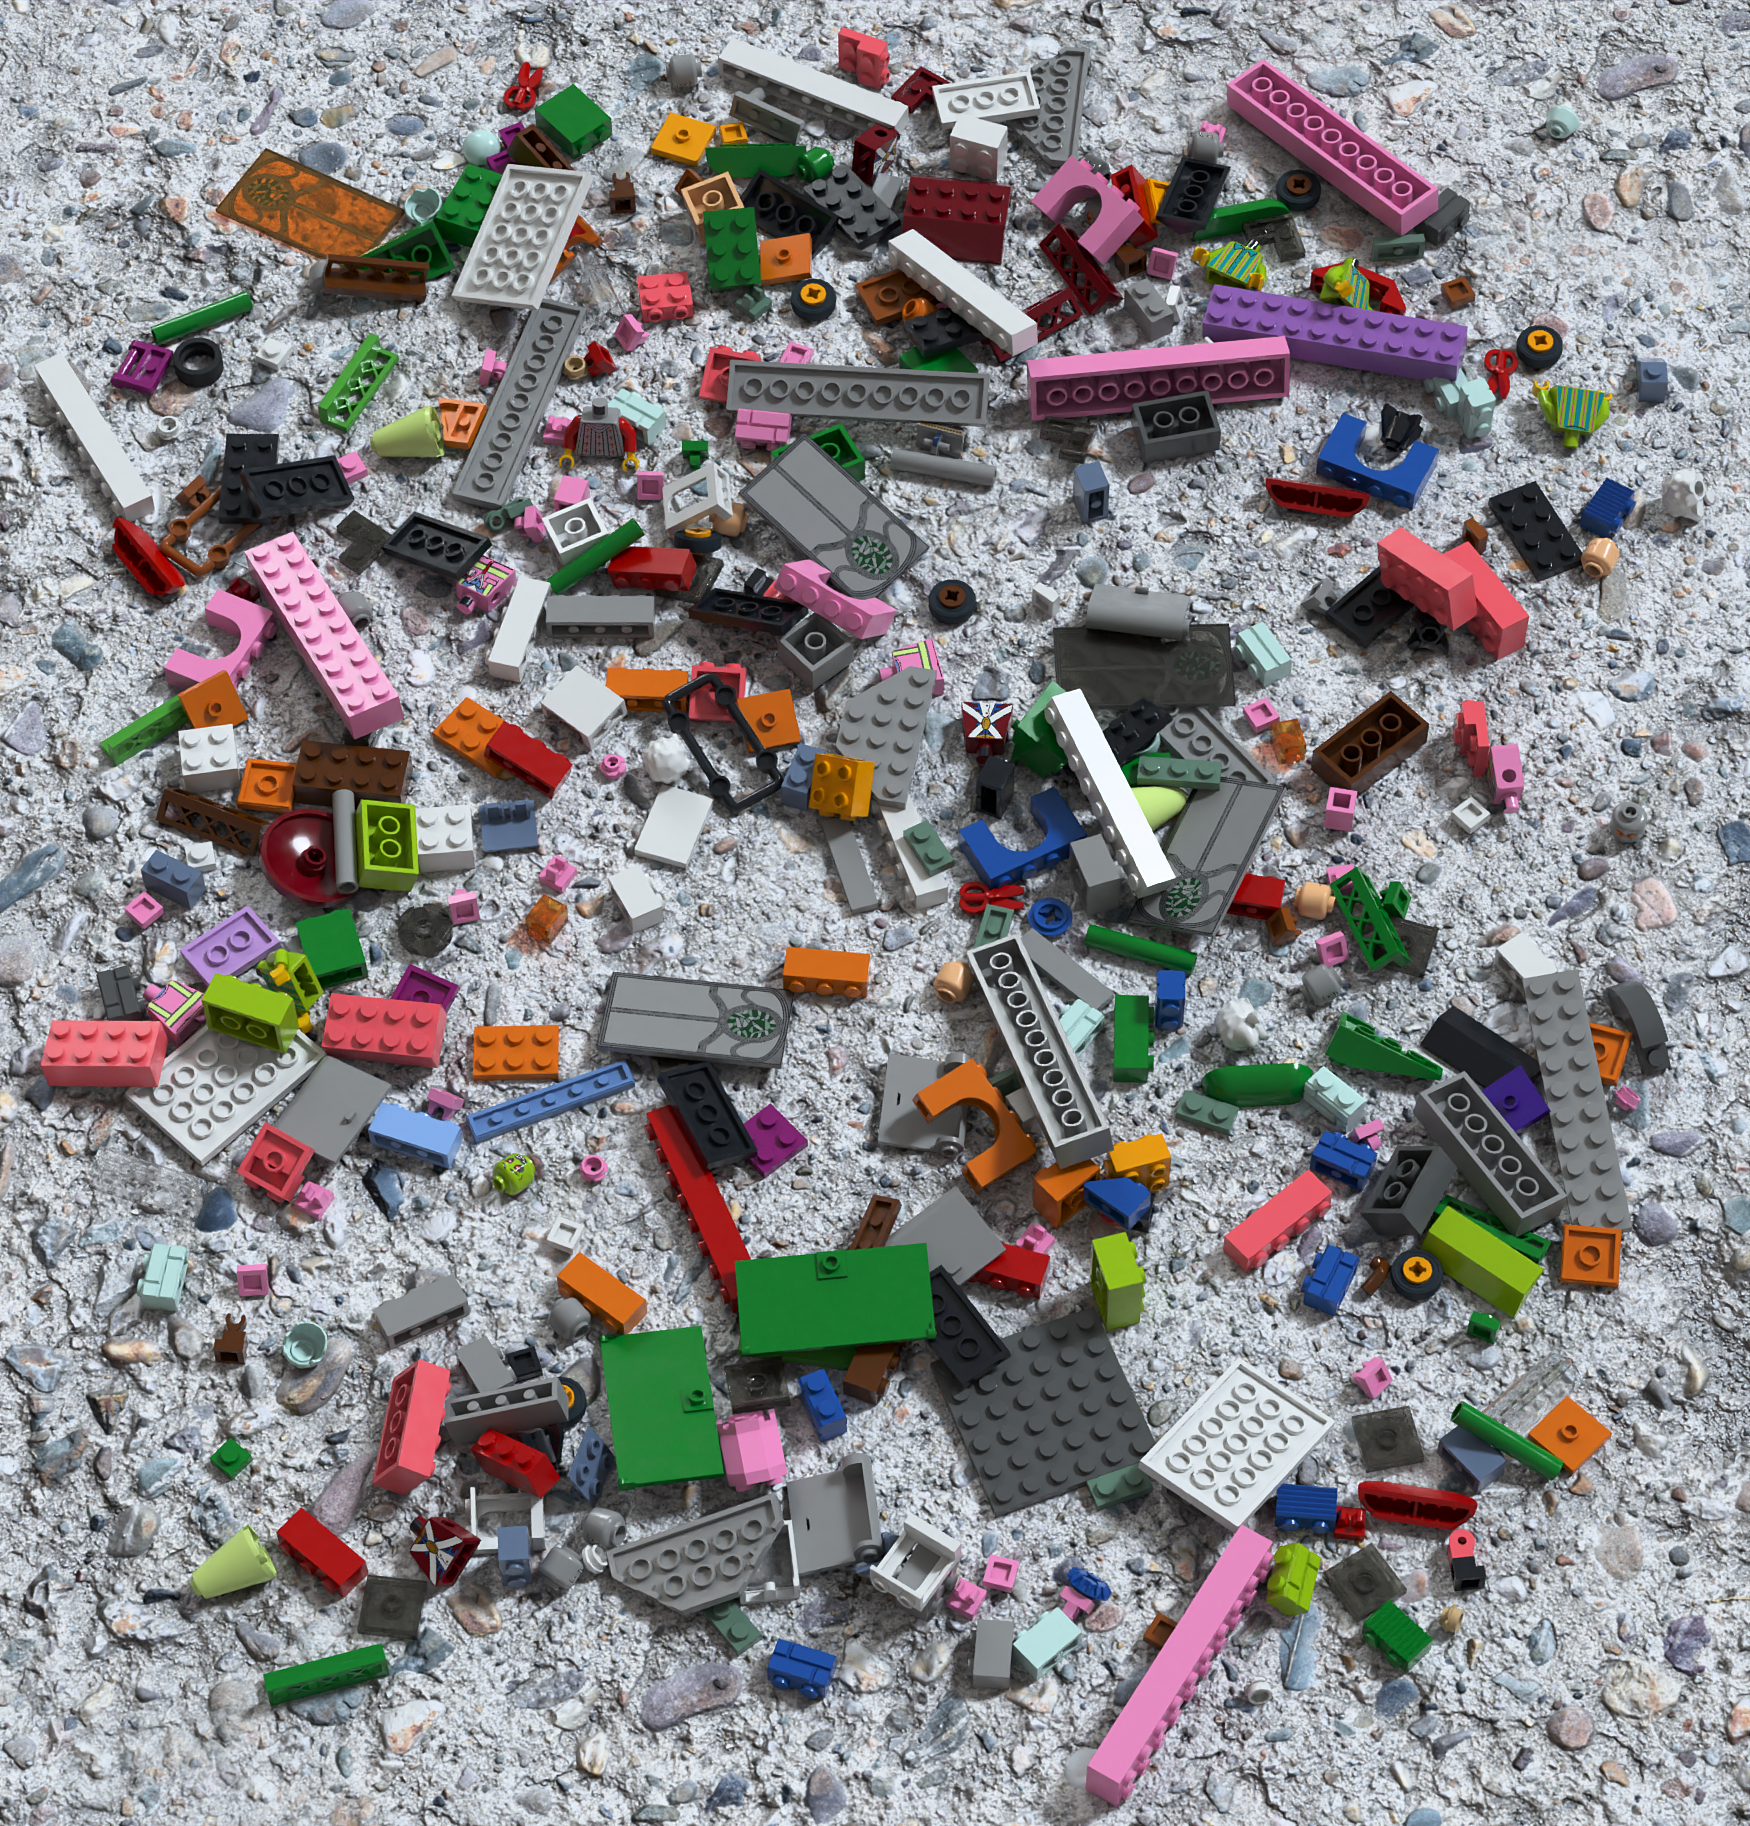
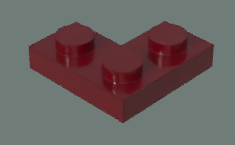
M920 66L891 96V100L907 105L908 113L912 114L925 99L935 104L932 86L949 84L951 82Z

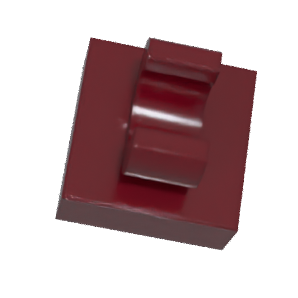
M236 577L229 583V588L225 591L252 603L261 596L258 588L240 577Z

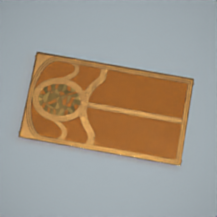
M267 148L262 151L216 208V212L321 260L327 259L328 254L360 256L379 246L405 214L404 209Z

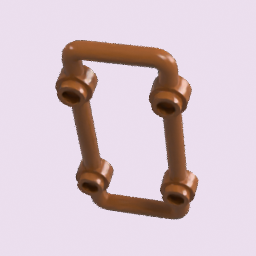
M221 485L185 519L173 520L169 524L170 533L160 542V551L165 556L196 576H205L214 568H225L230 562L229 554L261 525L245 524L224 545L211 547L208 551L209 559L202 566L197 565L172 548L171 545L174 542H186L191 536L190 528L220 500Z

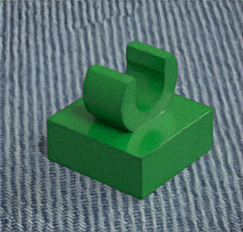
M682 440L683 458H690V469H700L701 458L709 459L708 441Z
M1400 881L1390 882L1388 890L1380 891V896L1384 900L1382 903L1386 912H1389L1394 920H1405L1412 897Z

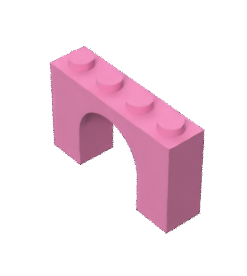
M1071 155L1031 202L1057 225L1080 200L1090 196L1101 197L1102 207L1098 218L1077 242L1104 265L1144 221V218L1138 213L1141 208L1130 198L1127 201L1122 199L1125 195L1115 185L1109 188L1107 186L1109 181L1101 173L1097 172L1094 175L1091 172L1094 168L1083 158L1079 162Z
M810 559L783 565L773 586L774 589L860 639L887 633L897 612L893 607L877 598L859 600L831 589L826 585L831 571Z
M218 589L205 607L207 622L209 625L240 639L238 647L234 652L220 659L201 658L177 648L164 666L167 683L186 690L218 672L226 670L236 690L240 680L248 675L250 665L255 658H259L262 654L267 640L275 635L277 624L274 611Z

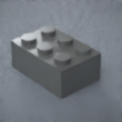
M1208 390L1132 404L1131 425L1143 464L1220 450L1221 429Z
M1397 1146L1361 1209L1360 1214L1378 1235H1421L1458 1168L1440 1146Z

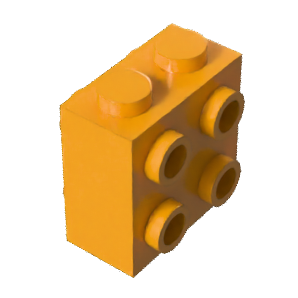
M815 753L808 808L819 810V815L835 817V813L840 814V819L856 821L857 816L868 817L875 762L836 754Z
M1162 1133L1157 1135L1148 1134L1142 1136L1139 1140L1127 1143L1118 1142L1113 1145L1114 1150L1107 1153V1159L1103 1160L1106 1174L1102 1175L1103 1180L1128 1177L1135 1183L1143 1184L1148 1191L1152 1192L1169 1186L1171 1155Z

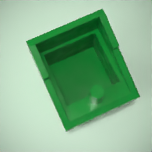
M1053 680L1048 684L1022 720L1016 719L1010 726L1015 730L1012 738L1015 746L1010 763L1016 765L1018 762H1022L1041 778H1044L1050 772L1056 774L1063 765L1068 764V758L1063 748L1059 746L1051 724L1045 718L1044 708L1053 696L1067 693Z

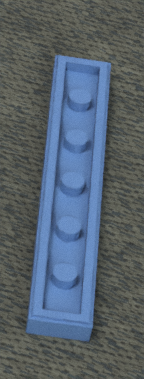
M624 1059L465 1116L466 1122L477 1144L634 1088L635 1081Z

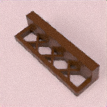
M328 254L322 273L323 290L325 294L425 302L427 296L425 282L430 269L429 263ZM333 263L345 265L342 268H331ZM362 266H366V267H369L370 269H368V270H366V271H363V270H358L357 268H360V267H362ZM386 269H394V270H395V271L392 272V273H385V272H383V270H386ZM411 271L421 272L420 276L409 275L408 273Z
M178 787L164 789L155 819L252 857L256 856L261 836L264 835L267 827L271 824V822ZM169 802L177 805L181 816L175 819L165 816ZM195 812L201 814L206 825L200 828L194 827L189 815ZM218 822L225 823L230 834L225 837L218 836L213 825ZM243 831L254 834L250 848L241 844L237 834Z
M873 1194L849 1250L884 1247L901 1210L902 1204L900 1200Z

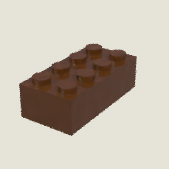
M1390 691L1314 749L1311 770L1330 787L1357 791L1358 796L1427 742L1429 723Z
M302 740L292 784L295 802L297 804L333 807L332 794L337 790L346 789L354 793L356 810L361 799L406 804L413 771L410 751Z

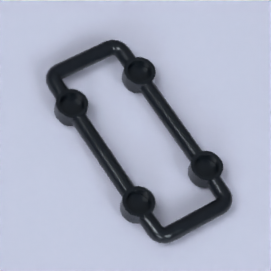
M705 673L671 691L664 697L662 706L668 715L669 730L682 737L710 781V795L715 799L722 800L729 811H743L781 789L784 779L777 768V755L774 751L765 749L737 706L736 691L732 686L724 685L721 679L714 673ZM709 683L715 690L716 704L720 708L729 711L757 755L756 766L758 770L769 774L773 780L771 783L738 801H734L730 794L731 784L728 778L717 774L689 730L690 722L688 715L683 711H677L673 705L674 702Z

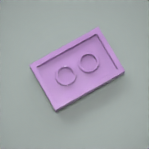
M247 905L181 948L180 955L208 987L215 973L237 977L266 958L271 952L281 948V944Z

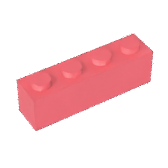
M1308 1169L1225 1235L1223 1251L1246 1273L1254 1267H1261L1272 1252L1282 1250L1292 1236L1296 1233L1302 1234L1309 1227L1312 1220L1317 1216L1319 1218L1323 1217L1330 1210L1332 1191Z

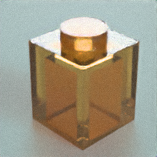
M1298 719L1272 723L1270 742L1278 765L1295 764L1305 760L1307 744Z
M543 894L525 917L527 933L537 941L542 940L550 945L569 921L567 906Z

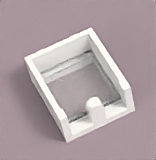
M784 1520L783 1527L742 1596H740L741 1605L800 1598V1583L792 1520Z

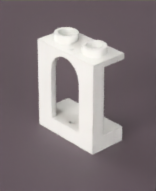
M714 462L662 487V505L665 513L664 526L669 534L674 535L677 531L684 530V527L713 513L723 520L733 517L729 474ZM706 480L708 498L682 510L681 498L677 494Z
M470 1487L471 1499H465L466 1517H471V1526H466V1530L481 1540L474 1555L498 1553V1538L486 1537L478 1530L480 1519L486 1514L496 1512L531 1510L532 1536H529L531 1551L546 1550L544 1496L541 1499L529 1493L476 1496L475 1487Z
M910 1513L904 1521L903 1533L877 1567L874 1565L870 1567V1581L877 1590L883 1593L889 1592L896 1596L903 1606L910 1609L914 1607L921 1612L961 1558V1543ZM919 1543L941 1558L920 1587L914 1591L893 1578V1575L915 1544Z

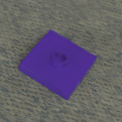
M1521 1065L1482 1090V1093L1517 1135L1551 1112Z

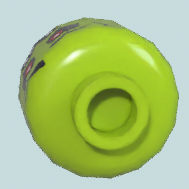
M510 1154L494 1165L493 1185L499 1192L514 1196L532 1185L536 1172L535 1166L526 1155Z

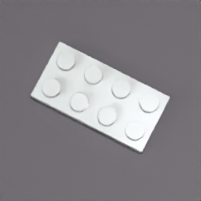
M1030 71L932 86V94L942 130L954 128L960 114L989 122L1040 115V105Z

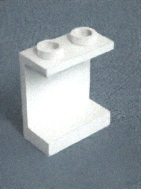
M577 665L571 671L566 672L561 677L560 682L552 690L544 694L540 702L544 716L549 718L552 714L556 715L579 732L583 744L591 750L628 713L623 698Z

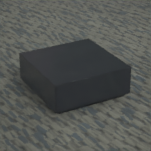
M535 1346L506 1354L508 1364L517 1378V1381L514 1383L543 1375Z

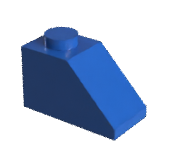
M1128 1177L1088 1181L1083 1185V1200L1128 1231L1150 1208V1193L1143 1184L1135 1183Z

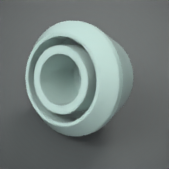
M1555 106L1547 113L1546 128L1550 135L1555 138H1566L1579 127L1577 114L1569 107Z

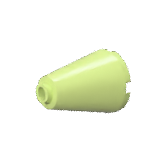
M425 406L374 431L373 437H370L373 453L377 452L380 457H440L445 454V443L443 438H440L439 431L442 427L434 406Z
M1152 786L1131 788L1152 831L1179 814L1187 801V795L1180 787Z
M248 1524L242 1527L192 1572L193 1580L190 1581V1585L197 1597L203 1595L205 1599H209L277 1577L274 1563L265 1546L262 1547L257 1540L259 1536L252 1526Z

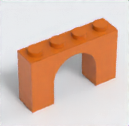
M971 1058L919 1091L912 1102L928 1124L952 1108L961 1105L975 1106L983 1110L990 1117L995 1128L993 1146L967 1162L961 1169V1173L975 1193L978 1194L1032 1159L1037 1150L1035 1149L1036 1144L1033 1138L1028 1133L1025 1134L1019 1126L1020 1121L1014 1111L1008 1110L1003 1103L1004 1099L999 1089L995 1086L992 1087L987 1080V1073L980 1063L976 1064L974 1059Z

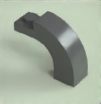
M1634 980L1607 987L1612 1014L1622 1018L1630 1033L1633 1034L1632 1039L1641 1074L1646 1075L1671 1067L1665 1043L1668 1041L1667 1033L1660 1013L1645 987Z

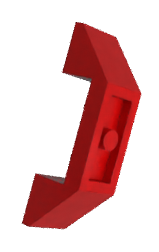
M1344 262L1313 269L1311 272L1310 289L1321 294L1324 285V275L1331 267L1343 265ZM1359 266L1358 271L1369 281V296L1381 301L1379 312L1405 316L1406 306L1395 281Z

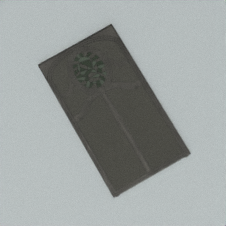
M1229 623L1190 624L1188 636H1183L1182 641L1085 627L1053 628L1056 683L1066 692L1081 689L1091 710L1129 709L1132 703L1141 698L1160 708L1235 706L1236 698L1230 640L1231 628Z

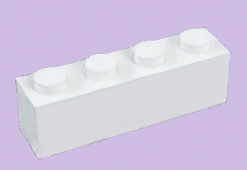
M520 576L517 585L512 586L509 595V606L504 607L502 612L501 627L496 628L494 633V646L492 649H488L485 664L489 666L490 676L521 683L546 616L547 596H552L551 584L549 582Z

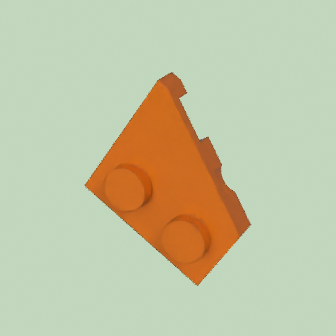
M439 398L440 418L443 427L442 433L446 447L470 450L488 411L484 403Z

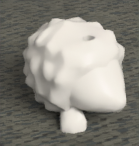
M1681 469L1665 476L1660 495L1663 498L1662 504L1666 507V512L1674 517L1682 516L1696 522L1701 521L1704 515V501L1708 504L1714 502V492L1706 490L1702 474L1696 473L1695 470Z
M676 733L672 734L670 738L660 737L657 740L650 741L647 748L642 751L643 765L653 782L660 781L665 784L678 782L681 776L686 774L687 770H691L683 743H680Z
M1248 997L1229 1001L1223 1004L1222 1008L1217 1011V1016L1214 1019L1216 1033L1222 1038L1224 1045L1231 1051H1244L1248 1047L1256 1046L1259 1038L1264 1040L1270 1038Z

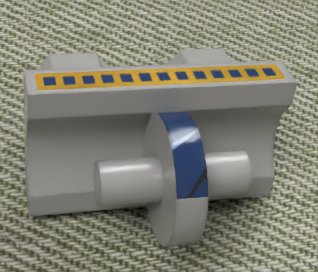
M919 422L915 446L931 450V455L938 456L940 452L960 458L963 451L965 432L963 427L955 425L948 428L938 424Z

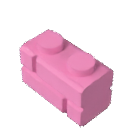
M739 408L735 430L736 443H740V447L745 449H756V445L766 446L768 451L788 445L792 425L791 414Z

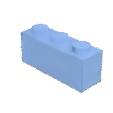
M382 1102L368 1129L371 1144L450 1169L463 1142L461 1127L457 1126L454 1122L449 1120L440 1121L431 1118V1116L424 1112L415 1113L394 1103L390 1105Z

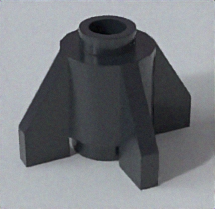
M1385 403L1381 411L1382 436L1380 438L1381 442L1384 443V448L1392 452H1398V450H1404L1415 440L1419 439L1423 428L1419 426L1423 417L1420 414L1409 415L1397 411L1393 406Z
M1420 609L1412 612L1411 619L1417 624V627L1408 639L1407 647L1412 650L1420 645L1421 641L1426 644L1436 643V646L1443 654L1448 653L1449 644L1444 632L1447 626L1440 624L1434 617L1426 612H1422Z
M556 1423L547 1427V1429L517 1436L519 1442L546 1454L555 1470H558L557 1465L563 1462L561 1455L564 1431L561 1423Z

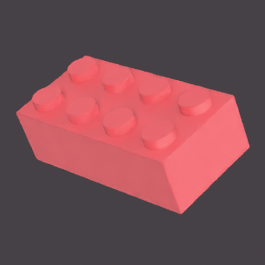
M1402 527L1377 542L1378 561L1381 570L1380 578L1386 588H1391L1404 600L1410 601L1422 612L1428 613L1440 624L1446 625L1453 631L1478 615L1472 573Z
M1469 541L1443 553L1444 556L1473 574L1478 615L1466 623L1470 632L1476 634L1482 641L1484 649L1488 653H1492L1498 661L1523 648L1529 621L1528 613Z
M331 993L321 1047L327 1053V1056L333 1058L438 1068L447 1014L441 1004Z
M52 1020L40 1066L49 1086L158 1087L169 1041L161 1021Z
M418 1359L393 1378L372 1485L404 1496L414 1488H417L422 1482L431 1478L435 1470L434 1454L441 1440L440 1435H438L439 1428L446 1414V1410L443 1408L444 1402L451 1388V1383L449 1382L450 1370Z

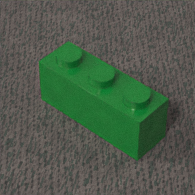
M1115 995L1113 1082L1147 1083L1148 1072L1154 1071V1055H1148L1149 1048H1154V1031H1149V1023L1154 1024V1007H1149V996Z

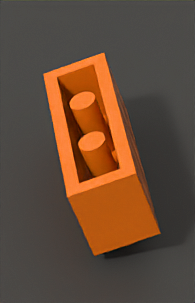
M607 668L606 687L624 699L627 711L665 712L662 706L664 697L671 691L689 682L688 671L677 669ZM688 695L673 703L677 711L687 713Z
M787 947L783 971V989L795 993L804 991L815 992L821 995H846L851 998L867 997L871 969L870 954Z
M580 1252L557 1275L559 1293L565 1299L577 1298L590 1313L591 1317L596 1316L600 1319L603 1325L612 1333L618 1332L620 1335L629 1334L647 1314L646 1299Z

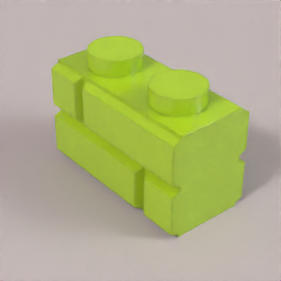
M1300 1543L1279 1546L1274 1555L1273 1573L1267 1583L1268 1593L1266 1602L1278 1608L1286 1616L1308 1613L1321 1557L1310 1552L1308 1548Z

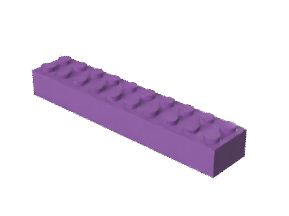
M1214 284L1202 323L1203 339L1208 337L1213 343L1285 336L1290 358L1425 381L1426 379L1432 380L1434 377L1449 379L1451 382L1456 381L1467 348L1468 326Z

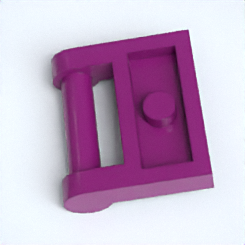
M133 340L128 347L129 352L118 372L112 375L110 383L116 388L126 387L153 395L173 360V351ZM143 355L132 375L128 376L138 356Z

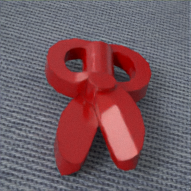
M528 62L523 63L518 73L519 86H512L504 93L505 106L510 109L517 108L522 112L533 108L536 103L534 90L542 81L543 69H536L529 78L530 64ZM517 93L513 102L509 101L511 95ZM526 96H531L530 100L526 104H523Z
M1492 349L1486 353L1484 358L1485 369L1492 373L1487 384L1493 394H1495L1499 385L1500 396L1502 399H1506L1510 391L1508 375L1516 371L1518 358L1510 350ZM1496 356L1495 366L1490 363V358ZM1507 358H1509L1512 362V366L1510 368H1506Z
M975 881L963 884L959 889V907L963 912L970 915L984 913L987 904L1013 909L1014 912L1024 909V903L1006 899L1023 895L1024 887L1005 885L999 889L996 887L989 891L987 885ZM976 889L981 890L983 893H967V891ZM966 904H982V905H981V906H977V907H971V906H968V905H966Z

